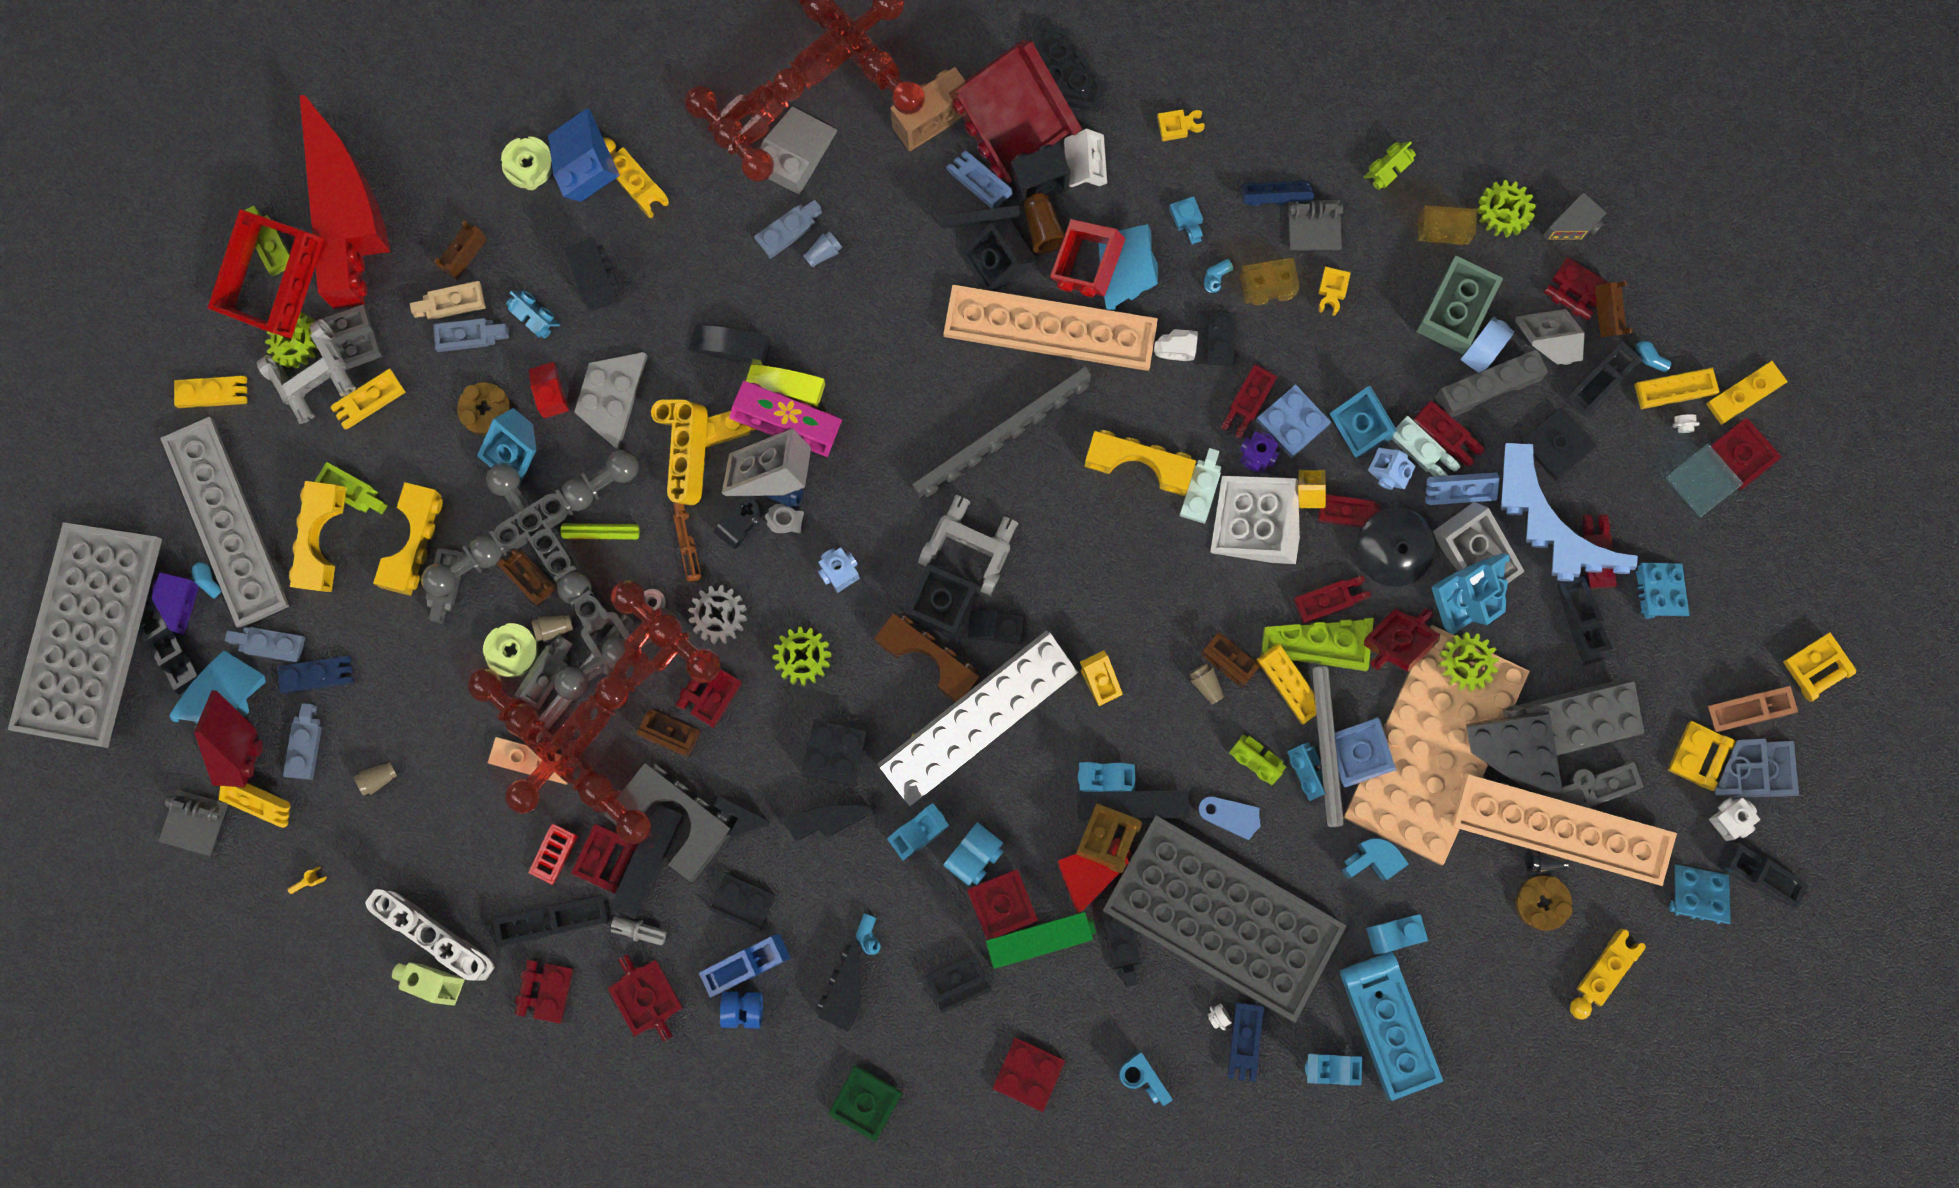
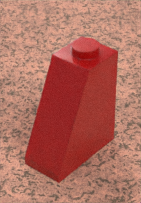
M1119 837L1112 840L1107 854L1115 856L1120 843ZM1130 850L1128 851L1124 861L1126 863V866L1129 863L1127 858L1131 857ZM1077 854L1057 861L1076 913L1083 911L1119 874L1105 865Z

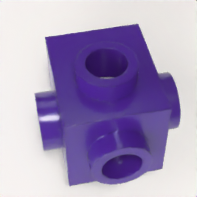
M1254 432L1251 439L1245 438L1239 450L1244 453L1239 462L1252 471L1263 473L1267 465L1273 467L1279 455L1275 451L1279 443L1275 442L1274 437L1265 432H1260V434Z

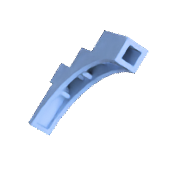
M1505 443L1501 510H1506V514L1522 515L1523 511H1528L1526 543H1532V547L1548 548V544H1553L1551 576H1557L1559 581H1574V577L1580 576L1581 567H1586L1585 571L1602 572V568L1613 569V573L1630 574V570L1636 569L1638 556L1615 553L1598 547L1575 534L1558 518L1548 505L1539 487L1534 468L1533 444Z

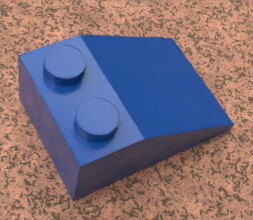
M585 109L548 135L553 175L563 197L581 202L620 176L590 109Z

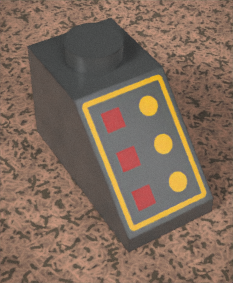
M1583 192L1548 228L1542 237L1546 240H1582L1588 233L1594 235L1604 225L1601 219L1606 215V212Z

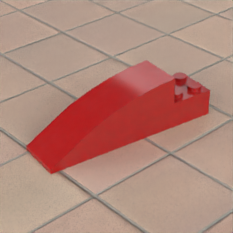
M300 95L312 234L324 238L316 263L318 293L333 309L365 305L364 296H367V286L365 281L362 280V271H365L362 256L391 252L386 227L372 189L356 159L305 95Z

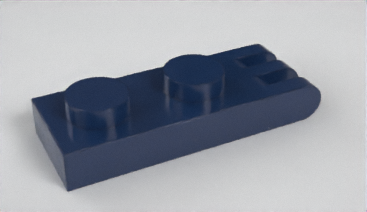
M1308 181L1241 184L1243 202L1251 206H1260L1263 203L1284 205L1288 202L1311 201L1314 198Z
M351 656L277 666L280 693L287 694L354 683L353 677L343 678L342 676L343 674L353 673L351 666L341 667V664L352 662Z
M1235 1003L1227 1078L1229 1079L1234 1078L1235 1068H1239L1238 1080H1245L1247 1069L1250 1070L1249 1081L1256 1082L1264 1006Z

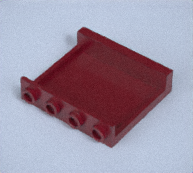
M1021 40L948 93L953 100L950 102L952 108L958 115H962L966 122L964 123L965 130L971 137H975L979 144L977 145L979 153L990 162V171L999 179L1008 183L1012 181L1010 178V161L1017 155L1022 153L1029 155L1037 152L1044 145H1053L1067 134L1075 135L1082 130L1032 41Z

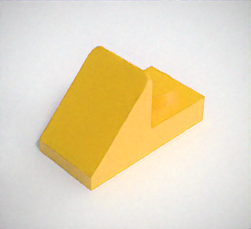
M1299 470V508H1325V470Z
M1104 650L1080 662L1082 666L1081 673L1098 706L1123 695L1109 657Z

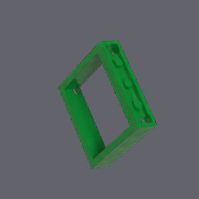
M1083 912L987 940L986 946L992 967L996 969L1093 940L1092 934H1095L1096 930L1092 916L1086 917V913Z

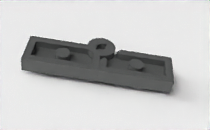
M1629 762L1593 775L1592 772L1586 769L1576 770L1570 777L1571 784L1563 786L1562 792L1542 795L1588 808L1644 788L1635 762Z

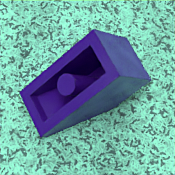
M159 573L158 579L152 585V600L168 629L177 634L185 635L199 586L189 579Z

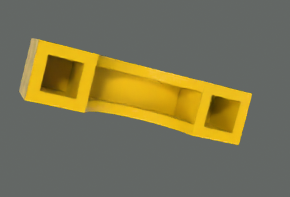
M1094 431L1084 467L1110 474L1121 463L1127 461L1142 462L1156 473L1160 489L1182 496L1186 495L1196 460H1192L1190 455L1177 452L1176 455L1168 453L1165 448L1158 445L1144 446L1140 444L1139 440L1127 437L1125 440L1117 438L1110 431Z
M305 481L300 494L302 506L301 513L297 517V540L293 544L294 562L289 571L290 587L332 592L335 565L328 562L322 555L319 547V535L322 527L330 518L343 514L347 487Z
M404 482L397 508L409 520L410 537L400 552L390 557L381 558L373 583L379 588L411 596L412 591L418 587L420 580L419 568L426 561L427 542L434 535V519L436 514L440 513L443 505L442 496L436 490Z

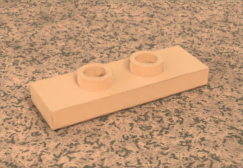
M496 737L488 763L567 785L575 759Z

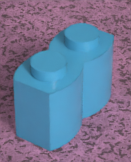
M977 822L943 866L968 887L972 883L978 885L987 873L983 870L990 861L994 864L1004 852L1001 849L1003 842Z

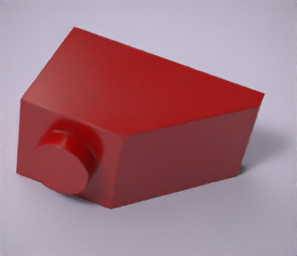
M555 362L529 369L530 386L537 410L542 417L548 418L569 411Z

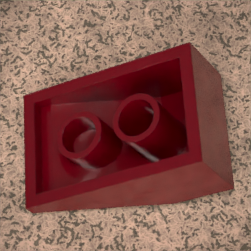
M211 690L194 731L207 772L214 786L245 788L248 778L253 776L255 760L262 753V741L259 740L256 729L218 691Z

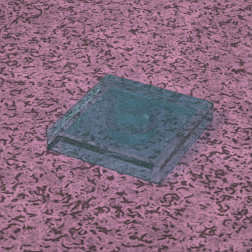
M1706 444L1665 477L1699 518L1743 485V482L1709 444Z

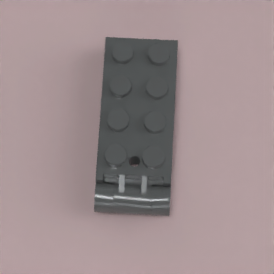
M1628 678L1503 709L1504 718L1549 711L1557 755L1644 733L1635 681Z

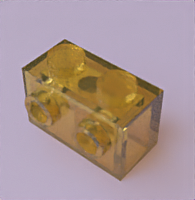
M1425 205L1418 216L1417 241L1453 243L1455 245L1469 244L1476 234L1477 209Z
M1294 258L1242 266L1239 274L1245 304L1262 305L1267 303L1268 300L1277 298L1279 301L1290 300L1297 294L1300 288Z

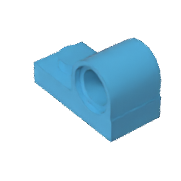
M1421 914L1366 928L1373 955L1428 941Z
M1139 1051L1120 1066L1118 1077L1126 1087L1136 1089L1147 1082L1149 1087L1145 1090L1154 1104L1159 1101L1162 1106H1165L1173 1100L1142 1052ZM1129 1067H1136L1139 1070V1078L1135 1082H1128L1125 1078V1071Z

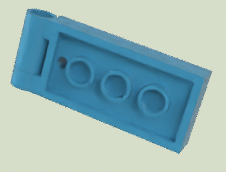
M1390 951L1341 969V979L1387 1100L1393 1101L1443 1082L1394 953ZM1377 991L1380 992L1379 998H1376L1375 993Z

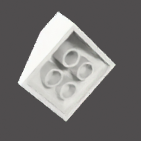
M1222 476L1210 552L1270 563L1296 564L1300 539L1298 480L1296 478Z

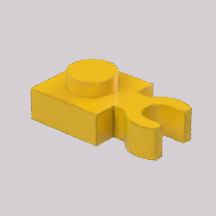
M1183 110L1159 113L1157 120L1162 141L1186 138L1188 135L1187 130L1196 133L1203 131L1204 123L1196 124L1193 121L1194 119L1201 118L1202 111L1195 110L1189 116H1184Z
M1329 267L1324 268L1318 294L1325 297L1319 304V312L1322 313L1325 305L1330 304L1333 307L1332 315L1335 316L1340 308L1337 299L1344 300L1350 272Z

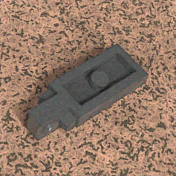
M438 548L434 564L443 563L448 565L465 553ZM461 576L456 578L454 589L449 594L441 597L426 594L427 607L431 608L429 620L433 623L443 624L446 611L452 610Z
M557 636L552 644L547 645L545 650L542 651L514 695L537 710L540 709L554 687V679L557 673L562 668L568 666L566 664L568 659L566 654L573 644L567 639Z

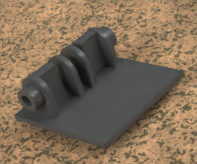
M1340 200L1288 202L1290 250H1342L1340 214L1343 213V204H1340Z
M176 789L174 796H168L165 806L169 807V812L158 842L211 856L228 804Z

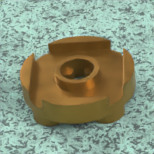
M485 382L467 386L457 404V413L461 423L472 433L486 436L494 418L512 409L511 402L506 393L497 385ZM483 403H487V406L491 407V410L486 411L485 415H481V412L478 410L479 406H482Z
M1536 876L1526 880L1520 886L1515 899V908L1523 923L1541 931L1559 928L1572 915L1573 911L1570 892L1556 877ZM1541 895L1545 899L1550 900L1549 909L1546 911L1543 907L1538 908L1537 906Z

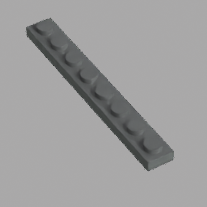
M1086 367L1082 368L913 483L912 486L918 498L924 495L926 497L931 496L939 489L938 485L946 480L951 482L961 474L960 470L966 466L971 468L982 460V455L988 451L993 453L1004 445V440L1010 436L1012 438L1019 436L1025 431L1024 427L1029 423L1033 422L1036 424L1047 415L1045 412L1053 407L1058 409L1068 401L1067 397L1073 393L1078 395L1089 387L1090 372Z

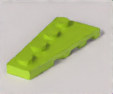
M1364 618V620L1357 621L1341 620L1334 623L1317 622L1311 625L1294 624L1265 627L1263 630L1261 655L1274 645L1280 644L1291 660L1367 671L1369 669L1371 650L1363 646L1364 638L1373 631L1374 618Z

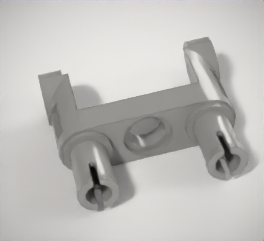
M318 319L310 325L312 332L310 336L323 358L292 379H289L282 365H278L277 362L273 361L271 356L265 355L257 361L259 371L265 378L272 381L283 403L290 405L299 424L310 421L309 418H314V414L304 399L305 394L327 379H332L340 396H346L356 389L345 371L346 363L332 340L334 339V333L331 327L322 319Z
M955 495L947 515H943L940 518L930 541L925 544L918 563L927 566V564L931 563L932 559L935 560L946 537L992 557L984 574L981 592L991 596L1000 577L1001 568L1010 551L1009 542L1018 523L1012 519L1008 529H1006L1010 518L1003 517L995 537H988L962 525L961 520L968 505H970V501L963 498L961 503V496Z

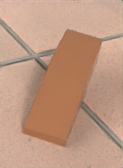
M1791 686L1708 706L1716 732L1798 713Z

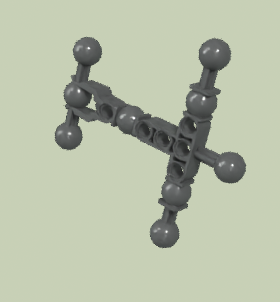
M626 450L613 452L608 457L605 468L588 479L584 473H581V478L567 480L560 491L558 489L555 490L556 494H548L531 505L528 504L518 489L520 483L518 471L507 463L493 465L486 475L487 487L492 493L504 496L516 514L500 523L494 532L490 530V535L476 536L470 542L468 549L464 545L462 548L466 554L450 564L435 563L429 565L423 571L421 578L423 589L428 594L441 597L449 594L454 589L456 578L474 567L480 573L482 572L480 567L488 568L494 566L500 560L502 553L506 556L508 555L507 551L518 549L529 542L550 575L554 578L559 597L564 602L571 604L572 608L576 610L584 627L581 631V636L595 659L581 668L568 666L562 668L557 673L554 679V688L560 697L567 700H575L585 694L588 688V681L599 674L604 673L609 676L611 669L622 670L627 668L632 663L634 655H642L641 648L654 639L668 641L673 639L680 629L678 615L668 608H659L648 616L644 628L630 636L618 615L614 612L607 613L591 591L589 578L585 574L578 572L576 567L572 565L569 556L551 531V528L562 522L567 514L571 516L573 514L572 511L586 509L592 503L593 498L597 501L599 499L596 493L598 490L613 481L619 483L629 482L637 475L639 471L637 457ZM559 504L561 508L557 513L547 512L549 506ZM529 518L538 519L534 527H525V522ZM505 533H515L511 541H502V536ZM542 540H552V545L548 549L539 548ZM558 561L566 562V567L562 571L553 570V566ZM587 604L595 606V611L591 615L582 614V609ZM605 624H614L622 637L608 639L599 651L591 636L594 634V631L602 630Z

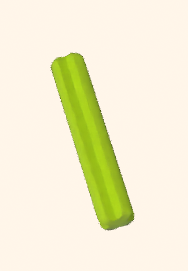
M563 523L560 533L564 539H638L640 528L637 524Z

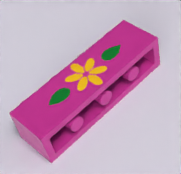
M744 380L729 419L772 436L793 428L811 447V451L828 457L842 422V419L837 418L832 413L822 412L812 408L807 403L794 401L782 393H774L762 388L759 384L749 383Z

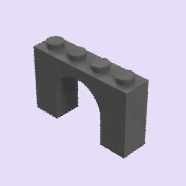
M644 763L604 816L625 832L630 833L644 814L655 804L664 801H673L681 804L689 814L691 831L685 844L668 865L690 882H694L729 837L732 829L728 825L731 821L719 812L715 816L707 810L710 805L698 796L693 800L685 794L688 788L676 779L671 783L664 778L667 772L654 763L650 767Z

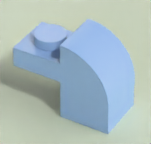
M1493 316L1461 360L1478 373L1485 371L1512 337L1514 331L1510 329L1507 323Z

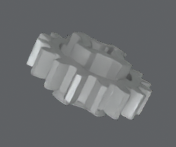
M720 585L718 591L709 586L708 594H705L702 590L699 591L702 598L700 600L693 598L692 601L696 607L688 609L689 613L694 615V617L689 619V623L697 624L693 631L696 634L702 632L701 639L704 641L711 637L712 644H716L718 638L724 644L727 643V636L729 635L733 639L737 638L734 631L736 629L743 631L744 629L740 625V621H747V617L741 614L747 610L746 606L738 605L742 601L741 596L733 598L734 590L730 589L725 593V588ZM723 598L726 600L723 602H714L712 599ZM705 605V615L702 618H700L701 610ZM712 606L715 610L721 612L724 623L714 616V611L711 609ZM735 610L734 621L730 624V614ZM713 627L722 628L723 631L714 632L708 629H711Z

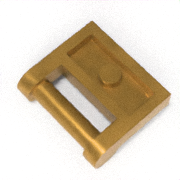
M1096 803L1078 847L1077 855L1105 865L1115 872L1122 873L1126 866L1125 858L1135 833L1139 832L1142 822L1134 817ZM1119 824L1125 827V831L1115 856L1107 854Z

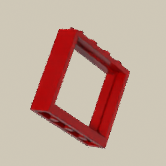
M239 209L207 309L273 334L292 339L324 238ZM262 225L295 236L268 321L235 309Z

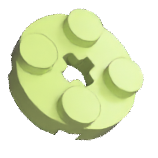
M535 137L521 140L520 138L514 139L502 152L503 173L513 185L526 188L527 190H534L545 183L552 174L553 167L550 149L542 140ZM524 158L526 160L533 158V164L530 167L524 168L522 160Z
M509 623L495 628L488 634L483 645V653L489 668L495 673L509 678L522 677L531 670L536 662L539 644L527 628L519 624ZM512 644H516L517 654L512 655L510 658L507 657L508 653L504 651L505 647H511Z

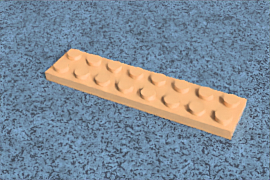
M952 285L944 337L1149 371L1158 319Z
M1465 774L1451 825L1458 829L1663 886L1677 833L1469 774Z

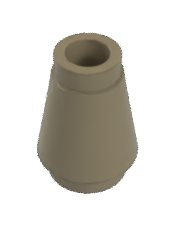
M569 615L537 617V620L531 621L536 642L541 640L546 642L573 630Z
M1208 663L1199 666L1189 673L1192 678L1190 682L1211 705L1225 697L1214 668H1210Z
M388 762L358 771L359 774L353 778L364 796L368 793L372 795L391 781L392 778L397 777V774L391 763Z

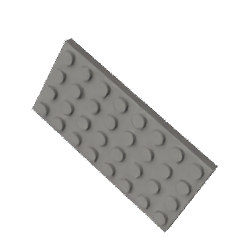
M63 522L8 730L108 748L162 541L161 538Z

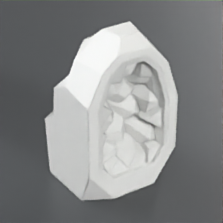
M1174 329L1170 334L1161 336L1154 345L1155 355L1170 360H1194L1198 331Z

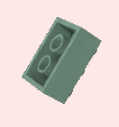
M1455 256L1448 266L1416 332L1464 354L1470 347L1503 278Z

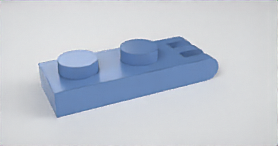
M966 150L961 153L962 158L966 162L959 157L954 160L958 169L951 163L946 167L951 175L991 209L997 208L1012 195V190L1007 184Z
M1496 472L1428 477L1425 503L1436 505L1496 501L1499 476Z

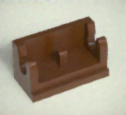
M466 220L462 221V229L440 258L436 257L433 260L437 268L456 280L487 240L481 229L476 226H470Z
M1627 281L1595 285L1600 337L1633 333L1632 328L1626 329L1622 287L1628 286Z
M513 549L511 551L512 556L509 559H501L496 564L535 605L539 606L557 590V587L522 550L519 552L517 549Z
M1221 632L1215 635L1200 654L1240 688H1243L1260 667L1258 662H1255L1224 637Z
M652 709L647 711L636 732L639 737L687 758L690 757L701 733L696 728Z

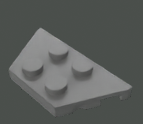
M643 352L589 363L574 411L579 418L591 426L595 432L617 450H620L648 357Z

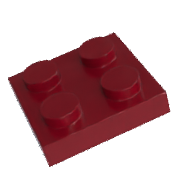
M1747 417L1704 451L1738 491L1742 490L1782 458Z
M1018 869L967 889L986 940L994 939L1038 921Z
M1015 1037L992 1089L1043 1112L1065 1060Z

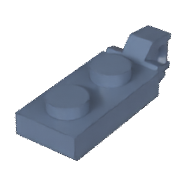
M815 200L804 207L800 204L756 234L754 239L769 259H771L811 230V227L815 224L813 219L822 213L821 207Z
M485 318L434 324L435 350L437 352L487 347L494 345L495 340L509 338V328L506 324L494 325L493 320H486Z
M244 627L243 633L227 631L225 642L239 645L238 651L244 652L247 655L293 663L300 662L305 641L303 636L253 627Z
M302 703L299 717H294L283 777L313 780L322 727H320V720L315 719L317 706L313 704Z

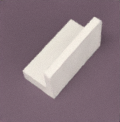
M1085 129L1075 135L1066 137L1064 139L1065 159L1071 171L1069 187H1074L1084 182L1097 186L1107 184L1104 135Z

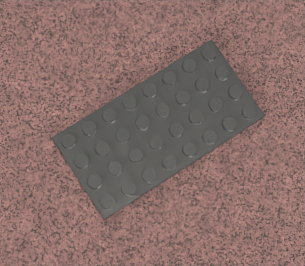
M1156 815L1102 909V912L1293 1023H1296L1346 928L1345 924Z

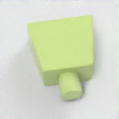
M409 962L407 966L398 963L392 972V978L400 981V990L432 1003L446 1005L456 1004L465 980L433 967Z

